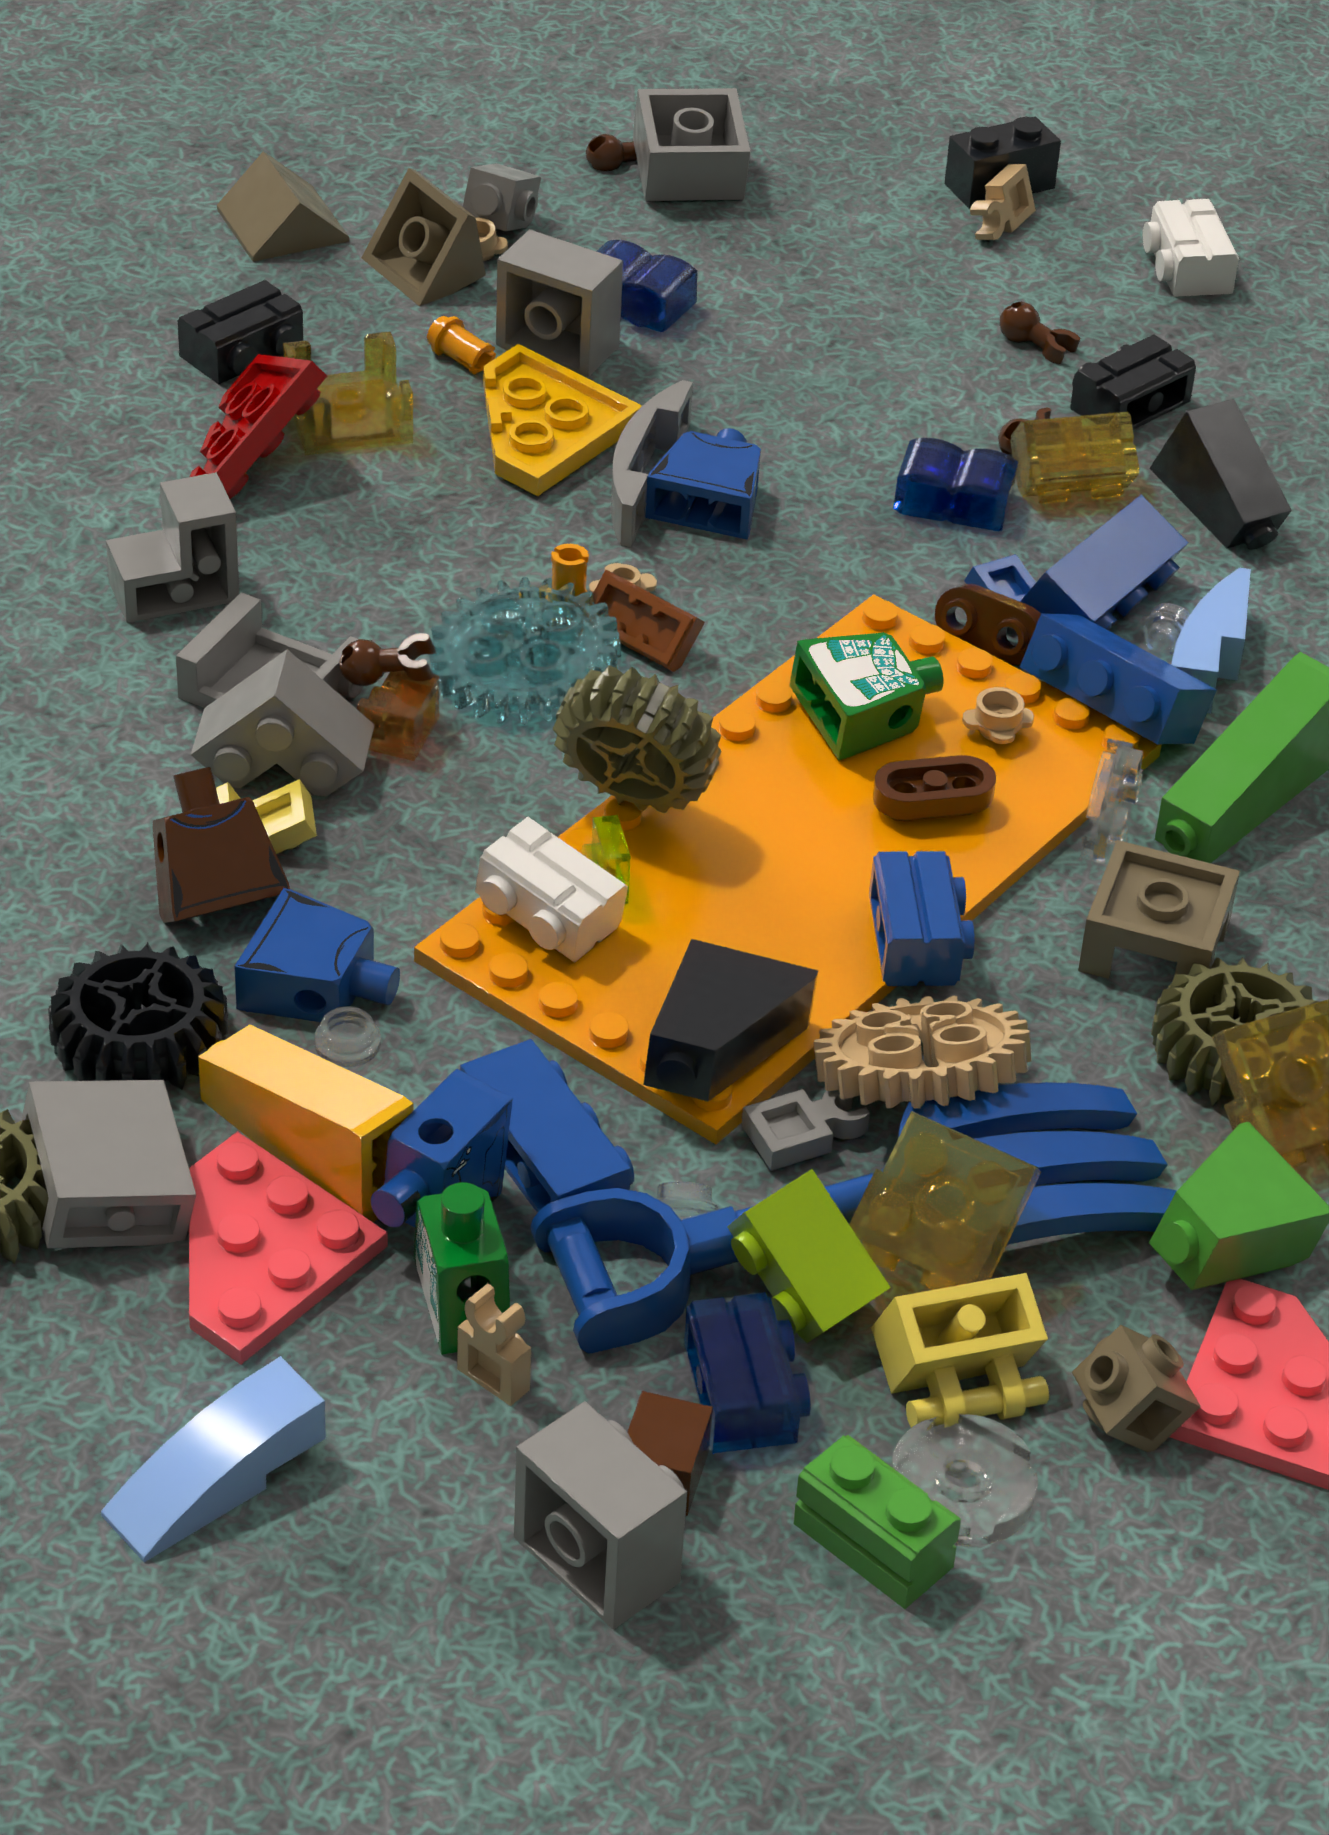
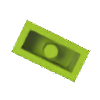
M813 1169L745 1211L727 1226L734 1237L731 1239V1246L738 1261L750 1274L755 1275L758 1273L773 1297L770 1299V1305L778 1322L787 1332L793 1335L797 1333L806 1343L891 1288Z

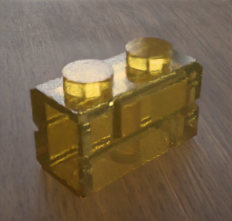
M1128 412L1021 421L1012 433L1010 440L1013 462L1016 465L1017 486L1021 496H1038L1039 504L1068 501L1071 499V493L1091 491L1092 499L1123 495L1124 488L1129 487L1139 475L1140 470L1136 445L1133 444L1134 434L1130 414Z

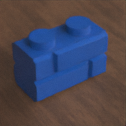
M907 851L878 852L876 856H873L869 899L883 981H885L887 986H916L919 981H923L925 986H954L957 981H960L963 959H972L974 954L973 922L971 920H961L960 915H964L966 908L964 877H953L950 858L945 851H917L914 856H909Z

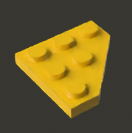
M520 344L515 345L483 366V387L495 474L536 496L541 495L618 442L629 420L642 407V405Z

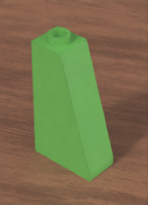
M1302 652L1295 655L1162 797L1155 840L1163 844L1165 849L1171 854L1212 863L1328 771L1329 667Z

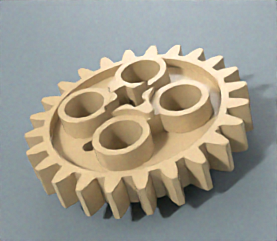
M924 996L920 1003H910L904 998H899L896 1002L897 1006L892 1007L874 1003L872 1004L873 1011L871 1012L852 1010L849 1011L850 1020L833 1019L831 1021L832 1028L821 1029L819 1031L820 1039L814 1040L818 1082H825L826 1091L839 1090L841 1099L860 1095L862 1105L880 1100L886 1102V1108H893L900 1102L911 1101V1105L915 1109L922 1107L927 1100H935L938 1104L947 1106L949 1105L950 1097L955 1096L972 1101L975 1100V1091L977 1090L996 1093L998 1092V1083H1015L1016 1073H1026L1028 1071L1027 1062L1032 1060L1030 1031L1028 1030L1027 1021L1019 1020L1017 1011L1003 1012V1004L1000 1003L982 1008V999L979 998L962 1002L958 1001L957 996H951L944 1001L934 1002L931 996ZM921 1041L923 1043L924 1061L922 1059Z

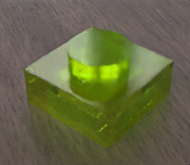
M618 815L593 817L592 844H583L582 854L628 886L625 904H628L631 856Z

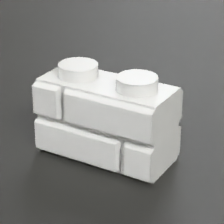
M1192 199L1186 200L1184 204H1181L1180 200L1157 201L1152 209L1151 222H1146L1143 227V246L1146 253H1154L1156 257L1155 268L1158 280L1167 281L1173 297L1232 294L1239 257L1210 200Z
M526 817L513 827L507 837L502 836L484 850L480 857L475 892L480 895L483 903L489 910L499 915L507 914L528 929L532 938L541 947L548 950L556 949L574 963L594 947L596 941L600 943L618 928L622 920L628 890L626 884L550 833L530 817Z

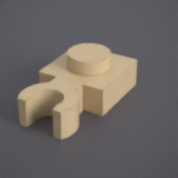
M1008 164L985 185V200H977L972 204L970 214L983 216L982 227L975 233L976 239L997 240L1001 237L1003 231L1012 233L1036 211L1026 164Z
M487 1283L465 1303L467 1319L458 1326L457 1369L509 1406H512L530 1390L531 1347L516 1333L525 1324V1313L523 1307L518 1303H514L502 1313L494 1301V1287Z

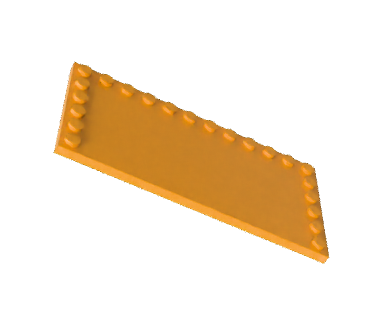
M873 594L817 638L884 632L893 636L909 661L931 656L935 657L943 671V688L939 692L925 695L919 725L912 733L849 758L838 760L789 686L794 655L713 717L711 728H714L721 734L718 747L722 752L718 759L719 766L707 790L701 793L697 801H690L684 810L670 807L666 813L658 812L651 805L644 811H640L634 803L624 801L619 805L616 797L611 795L558 836V838L628 886L622 920L618 928L600 943L596 941L594 947L574 963L556 949L548 950L541 947L532 938L528 929L507 914L499 915L492 912L485 906L481 897H479L414 947V962L717 1145L742 1123L743 1107L768 1100L815 1059L814 1040L820 1039L819 1031L821 1029L832 1028L831 1021L833 1019L850 1020L849 1011H870L872 1004L879 1003L897 987L887 986L882 979L869 899L873 856H876L878 852L907 851L909 856H914L917 851H945L950 858L953 877H964L966 908L964 915H960L961 920L972 921L1160 756L1162 744H1156L1063 691L1039 680L1037 677L1004 662L987 651L979 649L942 630L940 627ZM1004 687L1020 694L1025 703L1024 708L1030 709L1034 714L1033 725L1028 728H1021L1015 733L1014 741L1008 744L995 743L984 738L978 729L973 730L965 727L962 722L963 713L966 710L975 709L977 696L985 689ZM967 755L987 762L996 773L993 802L987 809L975 814L898 821L880 812L873 802L874 781L877 771L882 766L895 761ZM691 939L819 970L808 1028L711 1100L704 1101L643 1085L650 1033Z

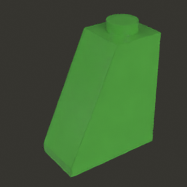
M1250 1122L1240 1123L1176 1191L1149 1244L1191 1290L1290 1267L1309 1258L1329 1224V1205Z

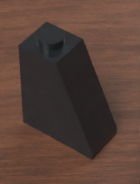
M1234 399L1186 411L1150 466V470L1226 549L1246 544L1248 549L1253 550L1269 544L1278 536L1277 530L1292 511Z
M691 939L650 1033L643 1085L704 1101L711 1100L808 1028L819 970Z

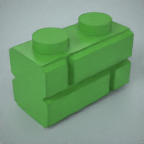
M843 1435L805 1466L799 1474L796 1494L799 1500L795 1504L793 1524L902 1608L906 1609L954 1567L957 1549L954 1544L958 1541L961 1518L938 1501H931L926 1492L851 1436Z

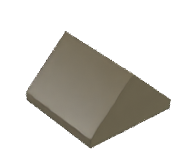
M264 151L217 204L218 212L253 262L349 242L348 234L314 187Z
M408 168L361 258L418 306H422L454 294L486 276L476 218L418 171Z

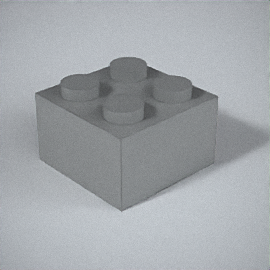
M737 88L638 89L633 141L645 201L744 200L751 151Z
M529 229L497 259L496 345L509 350L515 345L520 344L578 374L589 377L619 347L623 260Z
M584 1401L516 1446L514 1538L610 1628L614 1630L680 1583L687 1491L671 1469L664 1465L658 1466L636 1447L627 1431L619 1423L613 1420L607 1421Z

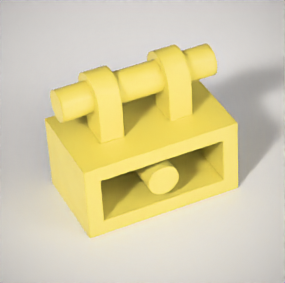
M1027 1273L894 1297L871 1327L891 1394L924 1387L929 1388L930 1397L908 1401L906 1404L907 1420L913 1430L936 1426L941 1432L958 1429L965 1426L967 1419L997 1414L1000 1420L1024 1415L1027 1407L1043 1405L1049 1401V1389L1044 1377L1036 1376L1021 1379L1018 1367L1024 1366L1048 1340ZM987 1374L989 1386L961 1390L959 1380Z

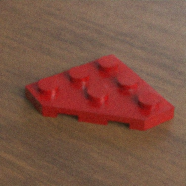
M258 354L223 395L218 408L226 414L222 424L217 421L210 426L200 453L208 460L204 469L198 466L191 472L189 477L217 472L229 499L233 498L247 483L249 475L246 472L258 457H267L280 445L285 436L282 429L295 414L297 416L304 414L315 404L321 393L317 388L327 378V375L311 360Z

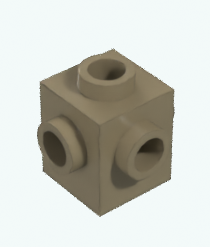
M1120 1325L1109 1336L1102 1339L1096 1345L1093 1352L1072 1371L1086 1397L1083 1401V1408L1089 1418L1105 1431L1107 1435L1146 1452L1155 1451L1201 1407L1180 1372V1369L1184 1366L1181 1356L1169 1342L1156 1334L1148 1338Z

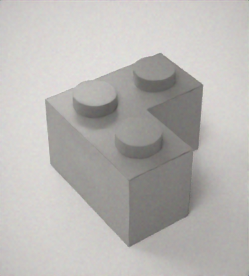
M217 472L160 482L163 530L106 540L109 583L126 623L228 604L239 595L236 511Z
M287 649L204 708L191 756L205 768L211 767L212 773L223 783L229 782L234 788H242L277 763L296 780L300 779L304 786L314 795L328 796L364 771L375 724Z

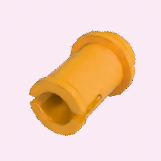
M441 316L437 318L427 333V341L431 344V349L435 354L439 356L445 353L469 369V372L474 375L482 371L483 366L495 359L496 353L493 352L495 347L485 343L464 329L465 326L462 320L456 316L449 318Z
M562 544L555 547L554 552L552 551L551 553L552 586L546 593L545 602L554 614L564 618H574L583 613L591 598L589 591L586 590L589 554L580 545Z

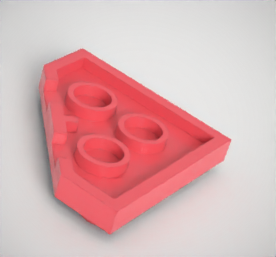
M237 1131L189 1168L196 1191V1199L189 1223L190 1329L242 1365L388 1247V1232Z
M1243 1279L1228 1281L1224 1286L1187 1379V1384L1201 1407L1170 1438L1329 1490V1341L1296 1296Z

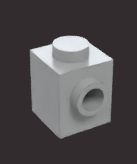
M497 163L471 167L463 208L475 218L480 217L491 220L496 229L510 231L526 228L532 222L537 209L538 192L542 177Z

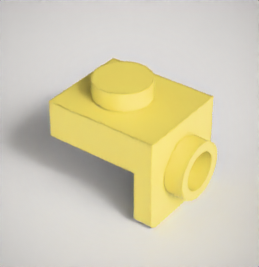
M300 779L252 800L276 854L287 849H293L302 842L317 836L312 797ZM229 782L216 787L220 804L241 799Z

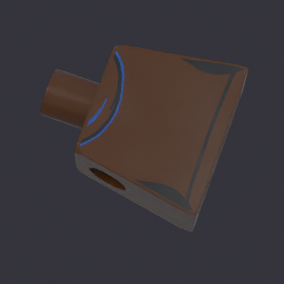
M211 767L173 775L182 813L153 820L152 826L159 915L163 923L175 922L280 895L283 888L290 889L283 868L254 802L250 797L220 804Z

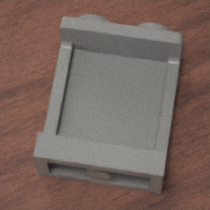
M241 592L176 655L178 698L205 708L287 649L344 699L347 696L355 698L361 692L363 686L353 685L345 679L340 670L339 660L342 650L351 642L358 640V638L350 636L331 654L262 628L261 599Z
M164 1080L29 1082L21 1121L30 1120L49 1197L42 1227L47 1248L147 1246L185 1240L196 1199V1191Z

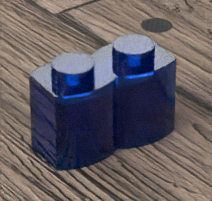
M625 240L607 241L596 251L623 260L621 317L630 321L633 325L664 332L697 302L698 271L686 261L671 255L659 254L652 256L639 245Z
M912 439L909 441L897 477L893 509L902 515L936 521L948 519L953 524L998 532L1002 531L1013 496L1018 461L996 450L970 449L964 451L958 446L941 439Z

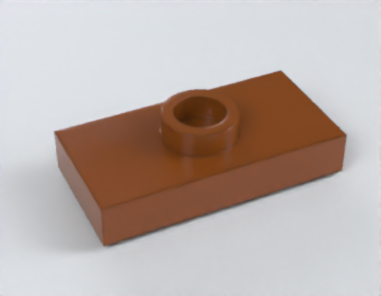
M605 570L578 620L673 672L683 665L705 623L692 614L608 570Z

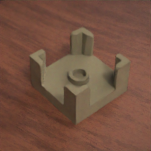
M1117 840L1086 919L1078 971L1109 979L1115 946L1177 962L1175 974H1188L1193 963L1201 964L1210 969L1214 961L1218 942L1224 941L1230 923L1240 871Z

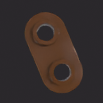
M963 584L947 590L940 596L935 607V621L938 627L979 649L987 651L989 654L1010 665L1021 664L1041 615L1038 610L1030 605L976 584ZM957 607L962 608L966 613L967 622L965 625L960 624L956 619L955 611ZM1008 627L1013 628L1017 632V646L1011 644L1007 639L1006 631Z
M967 755L895 761L882 766L877 771L874 781L873 802L880 812L898 821L975 814L987 809L993 802L996 773L987 762Z

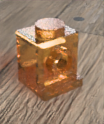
M404 671L390 672L381 687L375 686L372 689L368 699H360L357 704V710L375 724L369 746L370 751L415 761L439 719V675L434 674L431 680L421 682L410 679Z

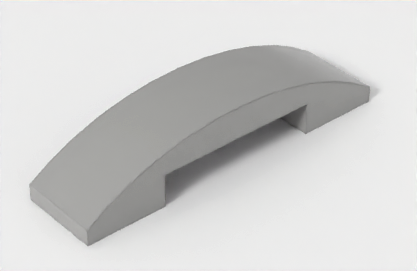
M682 380L656 394L633 415L619 437L613 457L611 518L615 535L620 545L632 547L645 520L648 474L644 473L654 450L669 451L683 433L687 431L691 423L693 382Z

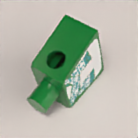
M883 632L797 641L789 686L837 759L842 760L912 733L919 725L925 695L941 691L944 677L941 665L935 657L931 656L909 661L893 636Z
M460 1182L448 1186L441 1194L428 1195L419 1199L416 1207L414 1260L441 1355L458 1352V1326L467 1319L465 1303L468 1299H463L457 1294L458 1285L465 1278L471 1276V1287L477 1286V1292L487 1283L494 1287V1301L498 1309L504 1313L510 1308L507 1251L487 1190L471 1183Z

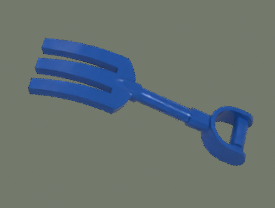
M1052 1082L998 1085V1092L996 1093L981 1090L975 1091V1100L972 1101L959 1096L950 1097V1102L947 1106H942L935 1100H927L922 1107L914 1109L911 1102H909L899 1128L898 1160L888 1162L881 1171L824 1186L849 1224L889 1213L904 1216L919 1211L928 1222L946 1236L979 1252L1004 1245L1063 1234L1099 1231L1155 1232L1177 1191L1160 1187L1114 1183H1076L1031 1187L1082 1180H1132L1144 1182L1159 1178L1168 1165L1155 1142L1151 1139L1085 1131L1023 1132L1063 1128L1117 1130L1128 1127L1137 1115L1123 1089L1090 1084ZM611 1188L587 1191L547 1204L533 1218L530 1230L537 1247L544 1252H552L579 1315L575 1320L573 1332L580 1348L590 1354L638 1343L665 1332L684 1313L691 1292L690 1275L739 1262L731 1246V1239L734 1237L727 1226L752 1207L734 1211L733 1207L729 1206L680 1220L669 1205L647 1193ZM620 1240L642 1245L662 1257L668 1267L654 1282L632 1292L617 1295L595 1242Z

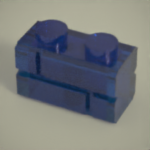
M766 1292L734 1296L728 1302H726L724 1297L692 1301L686 1308L684 1346L699 1404L713 1407L710 1437L712 1454L797 1443L800 1417H808L810 1415L811 1401L805 1374H792L789 1362H793L795 1358V1343L789 1319L777 1320L771 1297H768Z

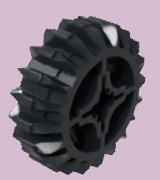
M148 942L141 951H128L121 944L117 954L108 956L100 951H95L91 964L74 963L72 974L59 978L58 989L55 992L56 995L51 996V1005L48 1009L50 1043L54 1046L55 1054H58L63 1070H74L78 1081H93L95 1079L96 1081L169 1080L172 1085L183 1090L187 1079V1072L199 1076L198 1056L208 1051L215 1043L225 1040L229 1031L227 998L223 994V986L218 985V981L215 979L213 969L199 966L196 955L180 959L174 946L161 953L153 952Z

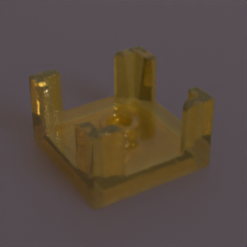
M391 332L367 334L364 337V371L327 375V378L317 388L321 393L315 404L300 416L295 414L293 416L305 456L413 443V391L409 380L399 381L398 389L396 383V345ZM308 341L283 343L284 357L312 361L311 345Z

